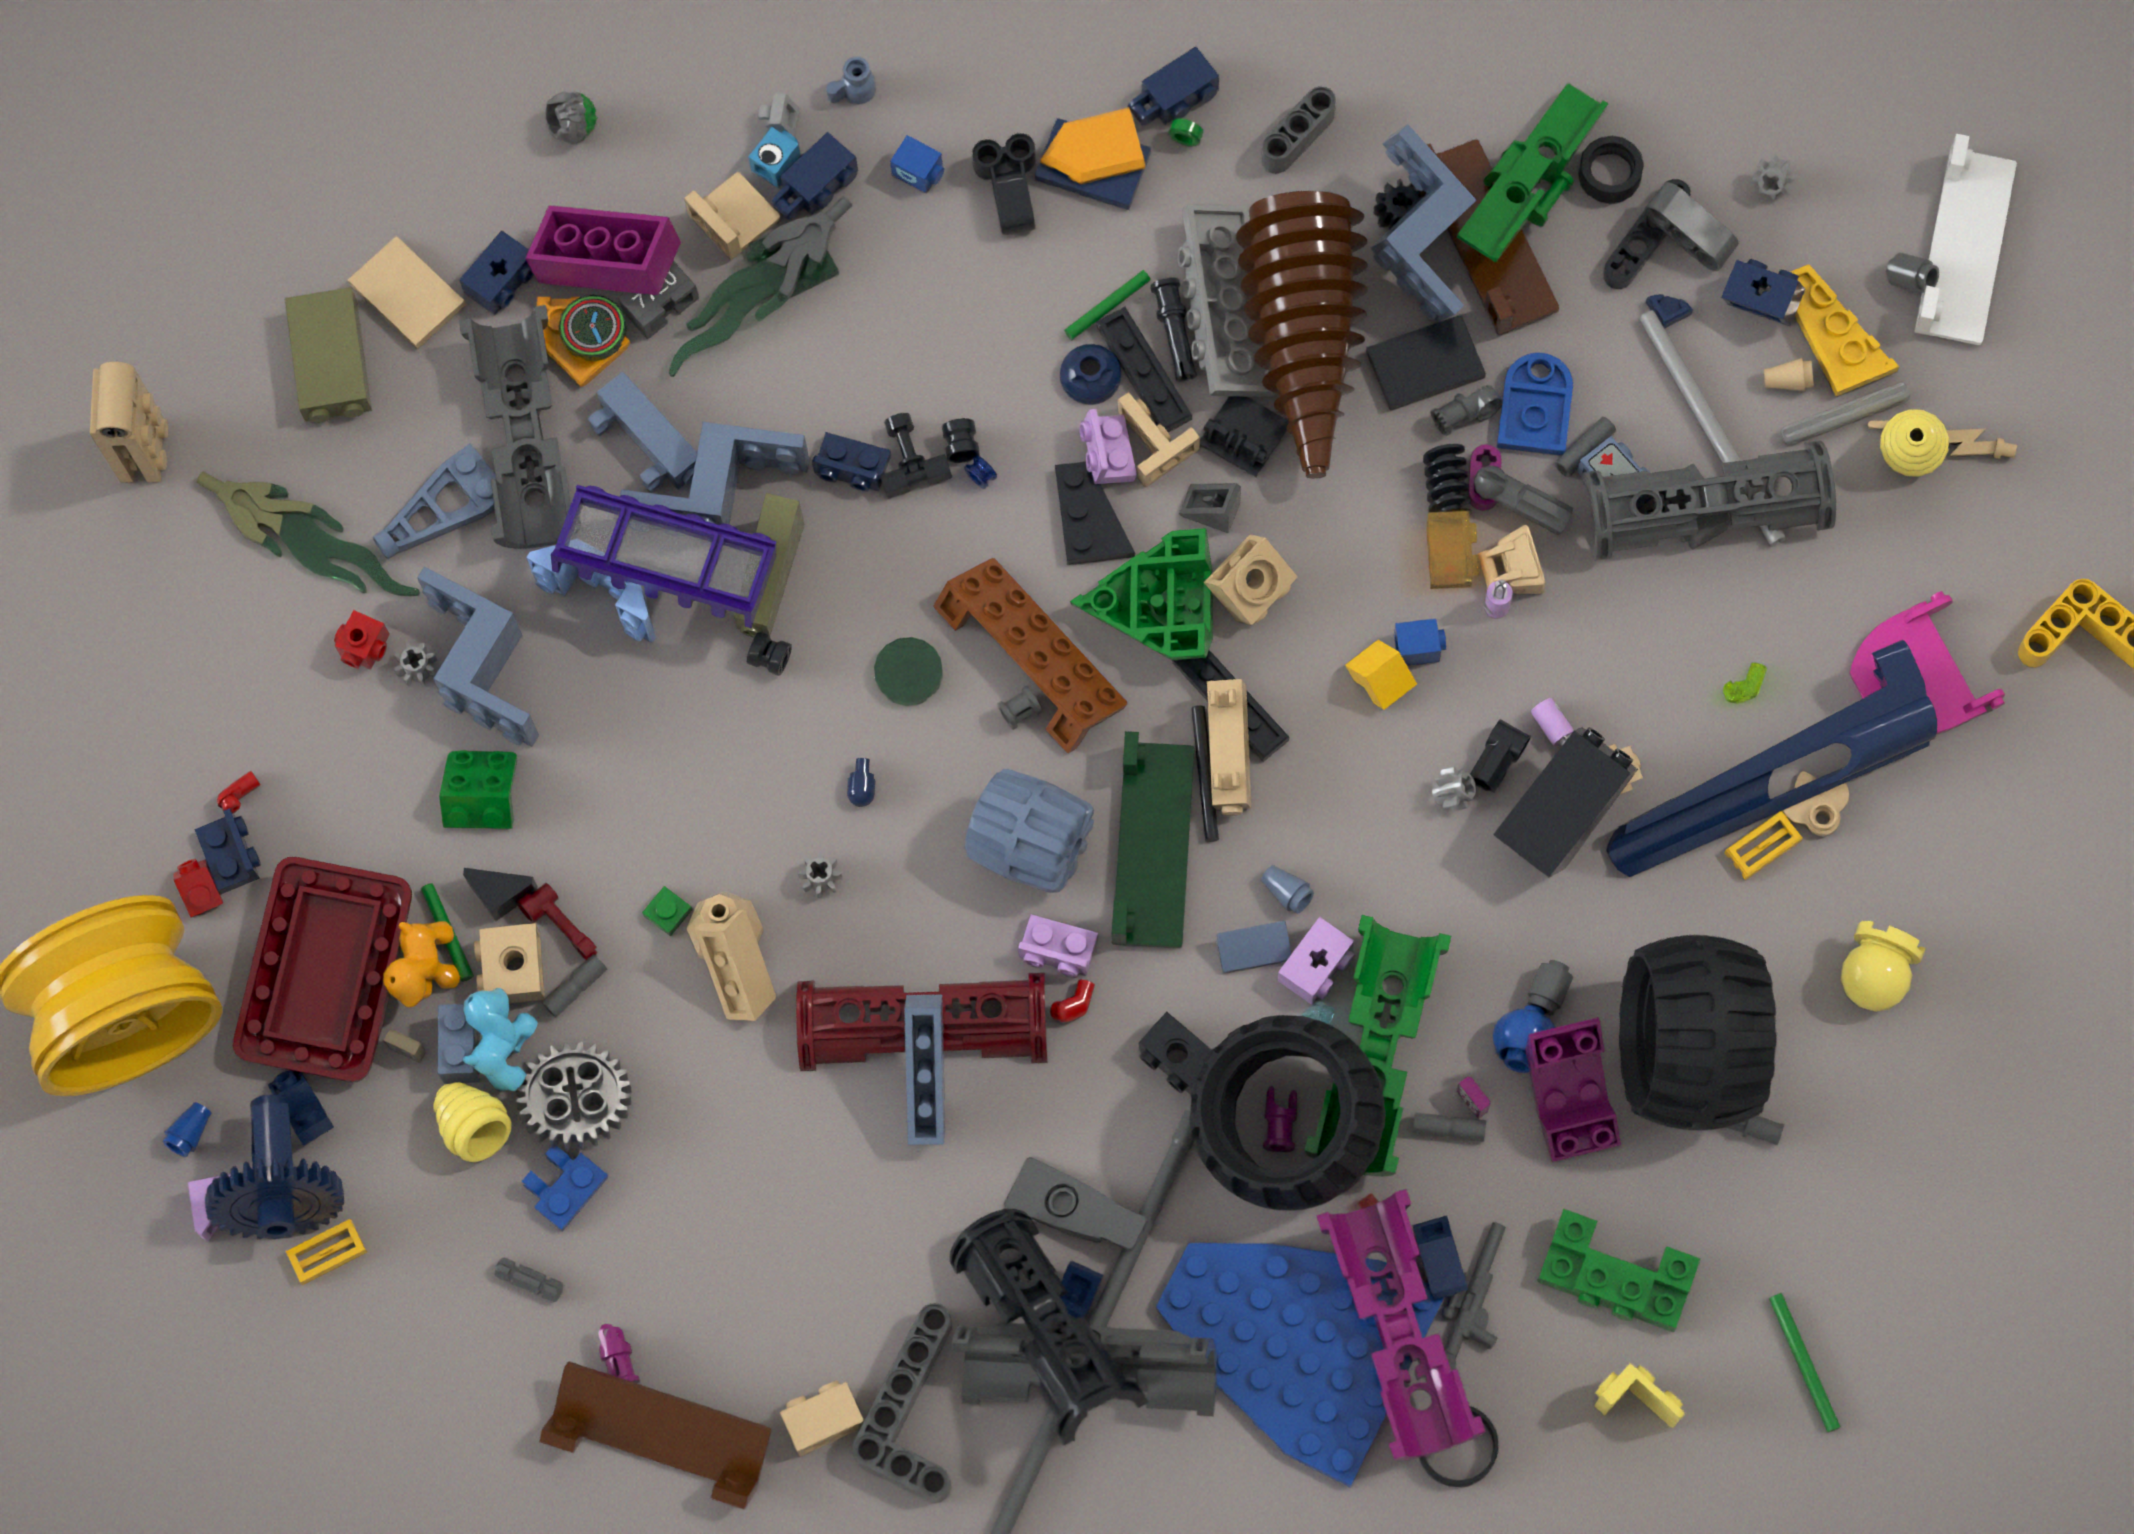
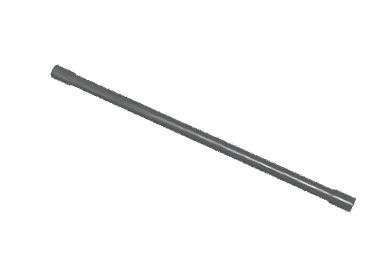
M1184 1111L1172 1137L1171 1146L1139 1212V1215L1147 1219V1226L1134 1250L1122 1249L1088 1322L1090 1326H1107L1186 1153L1194 1143L1189 1121L1191 1111ZM1049 1408L990 1534H1010L1056 1436L1057 1420Z

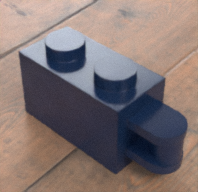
M1197 46L1142 80V93L1132 99L1127 108L1130 109L1141 126L1147 125L1158 117L1166 125L1173 119L1185 117L1189 113L1190 108L1198 103H1206L1214 98L1219 90V75ZM1149 104L1151 108L1146 110L1144 106Z
M826 132L781 175L783 188L774 196L771 205L788 220L793 219L803 209L812 215L818 208H825L832 201L834 193L842 186L846 187L851 184L857 176L856 156L829 132ZM790 197L795 200L792 204L787 201Z

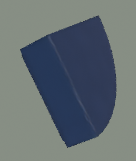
M1664 294L1652 295L1646 299L1650 310H1654L1664 329L1693 313L1691 306L1682 299L1678 300L1673 297L1664 296Z

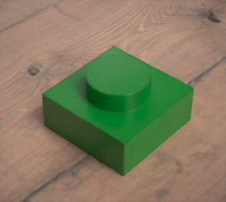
M663 886L642 914L671 937L693 909L675 893Z

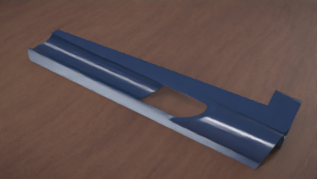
M1900 640L1871 653L1876 669L1873 670L1874 676L1880 682L1881 689L1693 789L1618 826L1619 828L1613 833L1606 849L1616 869L1629 877L1634 876L1930 746V741L1937 734L1936 712L1930 698L1926 694L1925 682L1908 644L1904 640ZM1834 743L1844 744L1851 749L1852 756L1845 767L1777 797L1769 798L1768 784L1774 769Z

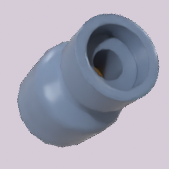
M861 57L848 59L843 66L844 74L842 80L830 82L826 87L828 100L831 103H837L840 99L846 98L851 103L864 104L874 97L876 91L874 75L870 70L868 62Z

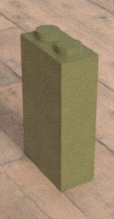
M352 287L285 298L298 404L305 422L323 423L331 417L343 415L345 417H358L363 412L372 411L358 303Z

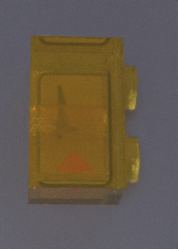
M1469 511L1428 513L1426 534L1430 589L1472 587L1473 576L1479 575L1478 555H1472L1471 543H1477L1476 522L1470 523Z

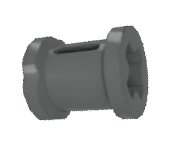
M1028 686L1023 687L1022 693L1009 701L997 703L1002 716L1012 730L1018 727L1017 723L1034 713L1039 715L1043 712L1039 702Z

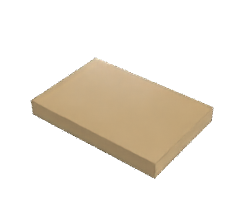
M397 236L348 279L349 285L416 349L420 348L466 306L465 300Z

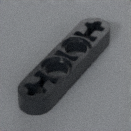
M1680 179L1667 181L1677 185L1691 197V190L1686 182ZM1645 210L1605 264L1603 278L1606 284L1614 289H1623L1632 283L1667 235L1662 229L1653 228L1648 224ZM1633 240H1641L1646 244L1647 250L1644 253L1636 254L1629 249L1628 244ZM1624 259H1627L1629 263L1626 265L1624 275L1620 274L1618 278L1613 276L1614 269L1618 270L1624 263Z

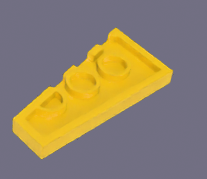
M1810 264L1791 271V273L1799 276L1798 281L1806 289L1796 311L1795 318L1836 397L1898 371L1899 365L1892 358L1889 359L1880 349L1881 345L1877 340L1865 332L1858 324L1856 316L1850 310L1847 311L1836 299L1837 295Z

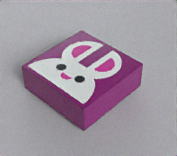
M1468 1076L1458 1083L1457 1093L1478 1119L1489 1111L1490 1100L1472 1077Z

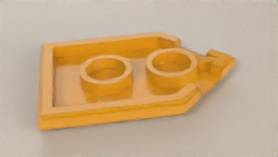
M1129 108L1064 123L1040 160V163L1051 169L1055 168L1063 172L1079 184L1145 169L1144 157Z
M537 296V306L546 305L548 325L543 330L546 352L580 387L591 382L628 348L630 341L622 334L619 341L611 349L600 354L587 355L573 350L562 336L561 321L569 306L585 297L558 299L551 298V296ZM588 307L581 310L573 320V333L583 343L597 344L588 326L592 313L596 310L599 313L596 326L602 339L605 340L612 330V323L609 320H605L607 318L596 307Z

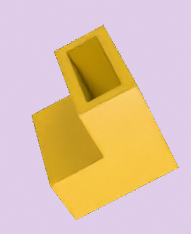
M1379 639L1345 665L1353 680L1363 686L1372 702L1383 710L1417 685L1400 652Z

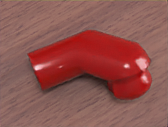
M1079 979L1073 997L1061 1002H1053L1050 1007L1051 1017L1062 1023L1071 1022L1083 1017L1088 1011L1095 984L1088 980Z

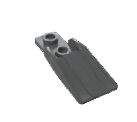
M1032 1157L1026 1159L1004 1203L1007 1209L1024 1211L1032 1220L1068 1235L1097 1243L1104 1239L1130 1251L1136 1248L1148 1223L1144 1216L1120 1207L1117 1202L1094 1188Z

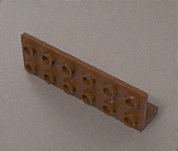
M1474 139L1441 153H1436L1435 155L1476 199L1447 230L1498 336L1557 313L1559 305L1522 229L1496 263L1456 238L1495 183L1493 182L1490 187L1484 184V178L1492 167L1479 140ZM1431 143L1427 144V146L1434 152Z
M567 1362L564 1366L553 1415L543 1427L539 1442L574 1453L581 1441L587 1438L716 1481L710 1499L745 1510L757 1491L772 1429L768 1426L573 1362Z

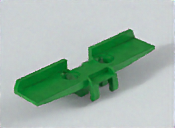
M1567 83L1526 141L1514 140L1502 153V158L1497 165L1484 178L1486 186L1490 187L1493 182L1495 183L1456 238L1496 263L1527 221L1538 227H1543L1548 220L1547 214L1561 194L1564 191H1569L1574 183L1573 177L1564 171L1565 167L1603 115L1608 103L1604 100L1599 103ZM1539 148H1550L1554 152L1555 157H1543L1539 152ZM1543 179L1552 184L1545 195V191L1540 188L1536 194L1532 193L1537 183H1541Z

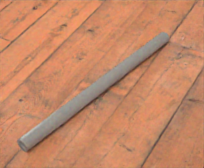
M1654 310L1644 313L1639 320L1722 463L1741 461ZM1745 482V487L1740 489V494L1747 495L1748 500H1752V495L1759 492L1757 487H1750L1749 482ZM1768 525L1759 526L1771 547L1780 544L1786 539L1781 529L1769 530Z

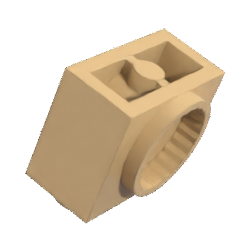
M1250 534L1204 583L1235 621L1253 625L1267 615V609L1277 599L1282 598L1291 589L1290 585L1298 576L1266 538ZM1249 571H1251L1252 577L1247 584L1246 577Z
M536 923L479 929L480 940L474 942L476 961L482 962V974L477 975L478 991H492L496 988H501L506 992L509 1004L545 1000L541 938ZM512 959H524V964L519 970L511 971L507 969L508 963Z

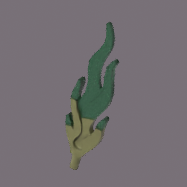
M204 471L198 476L197 483L217 494L219 500L226 506L238 530L247 539L270 550L275 556L282 557L281 549L274 539L259 529V526L273 530L283 540L294 557L305 568L315 574L353 584L362 593H366L367 587L357 574L334 565L328 560V558H336L358 566L387 592L398 596H417L420 594L419 589L401 585L392 580L376 556L368 548L342 541L320 529L313 521L314 519L321 521L337 532H343L344 530L343 526L322 508L303 501L270 499L287 498L289 493L286 488L265 482L236 483L227 480L224 483Z

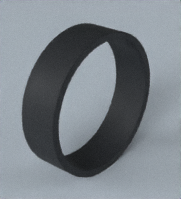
M1470 1406L1472 1415L1475 1417L1481 1416L1482 1422L1491 1434L1493 1441L1491 1462L1483 1472L1473 1478L1453 1480L1443 1477L1433 1470L1425 1456L1420 1457L1419 1460L1428 1475L1443 1485L1450 1487L1473 1485L1490 1472L1496 1461L1499 1449L1496 1429L1483 1412Z

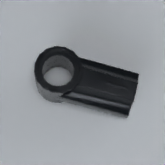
M1500 719L1486 741L1484 752L1470 773L1475 785L1485 791L1495 793L1512 763H1516L1521 757L1531 736Z

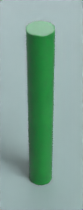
M1144 270L1139 272L1064 329L1066 335L1071 340H1074L1150 282L1149 275Z
M430 883L423 886L421 892L434 921H446L452 926L434 884ZM453 929L454 939L450 943H446L445 946L459 972L461 982L472 979L474 974Z

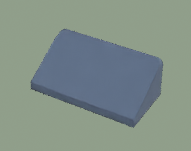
M1286 921L1216 934L1223 973L1286 962L1291 956Z

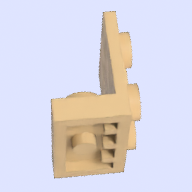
M736 172L704 198H701L695 190L684 198L688 215L730 260L735 258L781 219L780 214L740 172Z

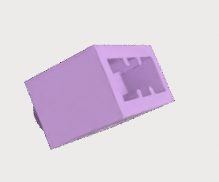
M1319 917L1279 970L1278 982L1311 1005L1317 997L1323 1000L1335 983L1331 980L1338 969L1344 972L1355 957V954L1352 953L1354 940ZM1321 957L1325 959L1324 966L1319 965L1316 969L1312 966L1313 960L1318 961Z

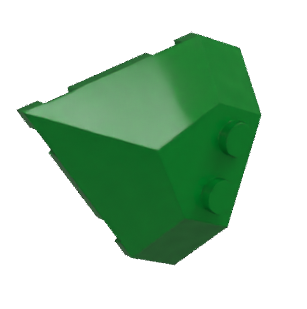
M1206 528L1169 532L1161 538L1162 542L1146 553L1144 551L1140 552L1098 581L1099 585L1084 596L1080 594L1070 601L1075 607L1171 660L1206 658L1213 640V593L1204 583L1213 573Z

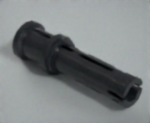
M1173 277L1160 279L1150 286L1151 292L1156 295L1158 303L1157 318L1165 326L1176 381H1188L1187 375L1190 376V379H1194L1197 376V372L1195 371L1183 319L1186 316L1187 310L1186 306L1181 303L1179 295L1180 280Z

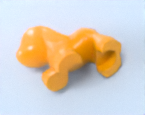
M446 921L425 924L401 922L399 924L401 929L399 942L404 958L393 961L384 972L383 984L393 997L405 1007L411 1008L416 1006L422 999H426L431 995L432 979L442 989H453L458 985L460 976L455 965L439 962L436 945L450 943L454 939L452 926Z

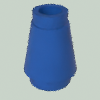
M193 1102L191 1107L165 1131L164 1145L174 1153L187 1157L190 1151L194 1152L211 1112L205 1106Z

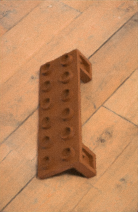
M995 558L975 566L946 583L933 607L955 631L965 626L972 614L1057 706L1058 710L1047 725L1046 730L1068 754L1078 748L1091 727L1126 707L1127 701Z

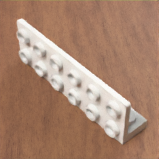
M1956 133L1949 152L1928 259L1932 261L1933 265L1938 266L1939 280L1935 287L1926 286L1925 291L1921 295L1914 332L1981 345L1987 323L2017 163L2014 160L1974 153L1972 149H1967L1970 136Z

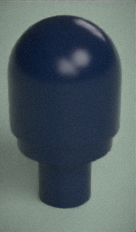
M857 758L855 772L850 773L848 778V799L853 805L858 807L869 805L875 796L876 780L874 779V774L869 773L870 759Z

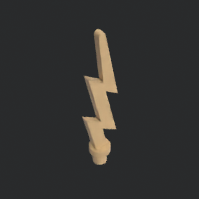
M1869 421L1868 428L1883 430L1888 421ZM1986 429L1946 430L1949 444H1960L1949 457L1993 455V458L2000 459L2001 456L2015 458L2017 445L2005 443L2002 438H1997L1996 441L1974 442ZM1912 431L1917 433L1912 438L1913 441L1919 442L1923 439L1921 431Z

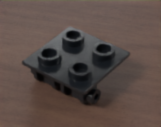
M1229 396L1215 418H1210L1203 429L1205 433L1200 439V445L1250 475L1257 477L1286 433L1289 422L1247 396Z

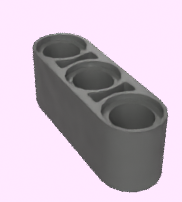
M1323 86L1314 87L1265 137L1262 144V164L1267 171L1276 174L1286 171L1332 123L1335 117L1336 97L1331 89ZM1316 104H1324L1328 108L1325 110H1317L1313 106H1315ZM1294 127H1302L1306 129V131L1303 133H1295L1291 129ZM1281 150L1284 154L1282 156H1273L1269 152Z
M1665 182L1644 209L1645 214L1652 222L1698 262L1712 271H1719L1739 245L1738 239L1731 231L1673 183Z

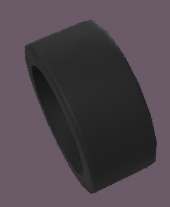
M1606 136L1596 139L1582 153L1578 172L1581 187L1588 196L1598 202L1608 204L1623 202L1633 196L1640 186L1644 168L1642 154L1635 144L1622 137ZM1600 155H1618L1630 165V177L1626 182L1619 185L1603 184L1592 175L1591 166L1593 161Z

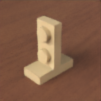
M1129 392L1118 399L1119 414L1125 416V421L1153 454L1137 466V478L1145 488L1200 450V437L1192 427L1171 441L1167 430L1161 424L1156 426L1150 419L1151 413L1141 399L1135 400Z

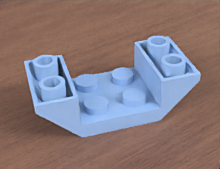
M578 539L570 541L569 547L603 557L605 555L603 552ZM556 545L529 552L526 558L531 568V573L535 578V584L549 594H553L556 591L565 596L578 576V567L562 563L559 573L553 572L551 553ZM596 572L593 573L591 580H586L579 576L582 581L590 586L597 587L599 584L609 590L608 593L618 600L615 606L620 617L619 620L624 628L623 631L628 636L637 641H641L644 638L653 643L656 636L641 585L627 581L625 589H617L612 586L610 576Z

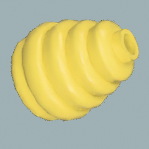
M1909 409L1896 414L1886 423L1880 439V449L1884 461L1894 471L1904 476L1920 477L1932 473L1943 463L1949 447V437L1944 424L1935 415L1925 410ZM1914 430H1919L1923 434V439L1915 442L1910 438V433Z
M461 1082L445 1084L437 1091L433 1103L436 1122L439 1125V1133L443 1137V1142L452 1154L459 1156L465 1161L478 1162L493 1156L503 1147L511 1132V1119L507 1115L505 1106L498 1098L490 1096L488 1092L467 1086V1084Z

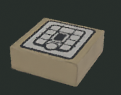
M389 1029L384 1038V1042L389 1049L421 1063L426 1052L420 1042L393 1029Z

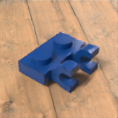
M556 1146L554 1148L550 1147L545 1155L551 1163L564 1173L550 1188L531 1170L521 1182L525 1188L540 1199L534 1208L563 1232L609 1176L582 1153L573 1160L561 1148Z

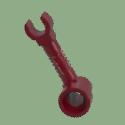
M544 883L531 895L529 893L525 894L516 902L521 912L532 923L547 915L585 960L598 953L595 950L597 948L596 945L583 932H580L556 906L554 902L559 897L548 883Z

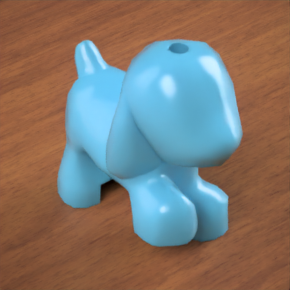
M496 988L492 991H477L469 995L464 1001L463 1011L467 1022L471 1027L479 1031L482 1039L471 1055L464 1056L463 1061L473 1066L479 1073L484 1074L491 1085L498 1091H515L525 1080L526 1073L518 1066L508 1065L506 1059L512 1051L520 1053L522 1044L534 1033L538 1022L533 1016L527 1013H520L514 1022L511 1023L510 1019H508L509 998L503 989Z

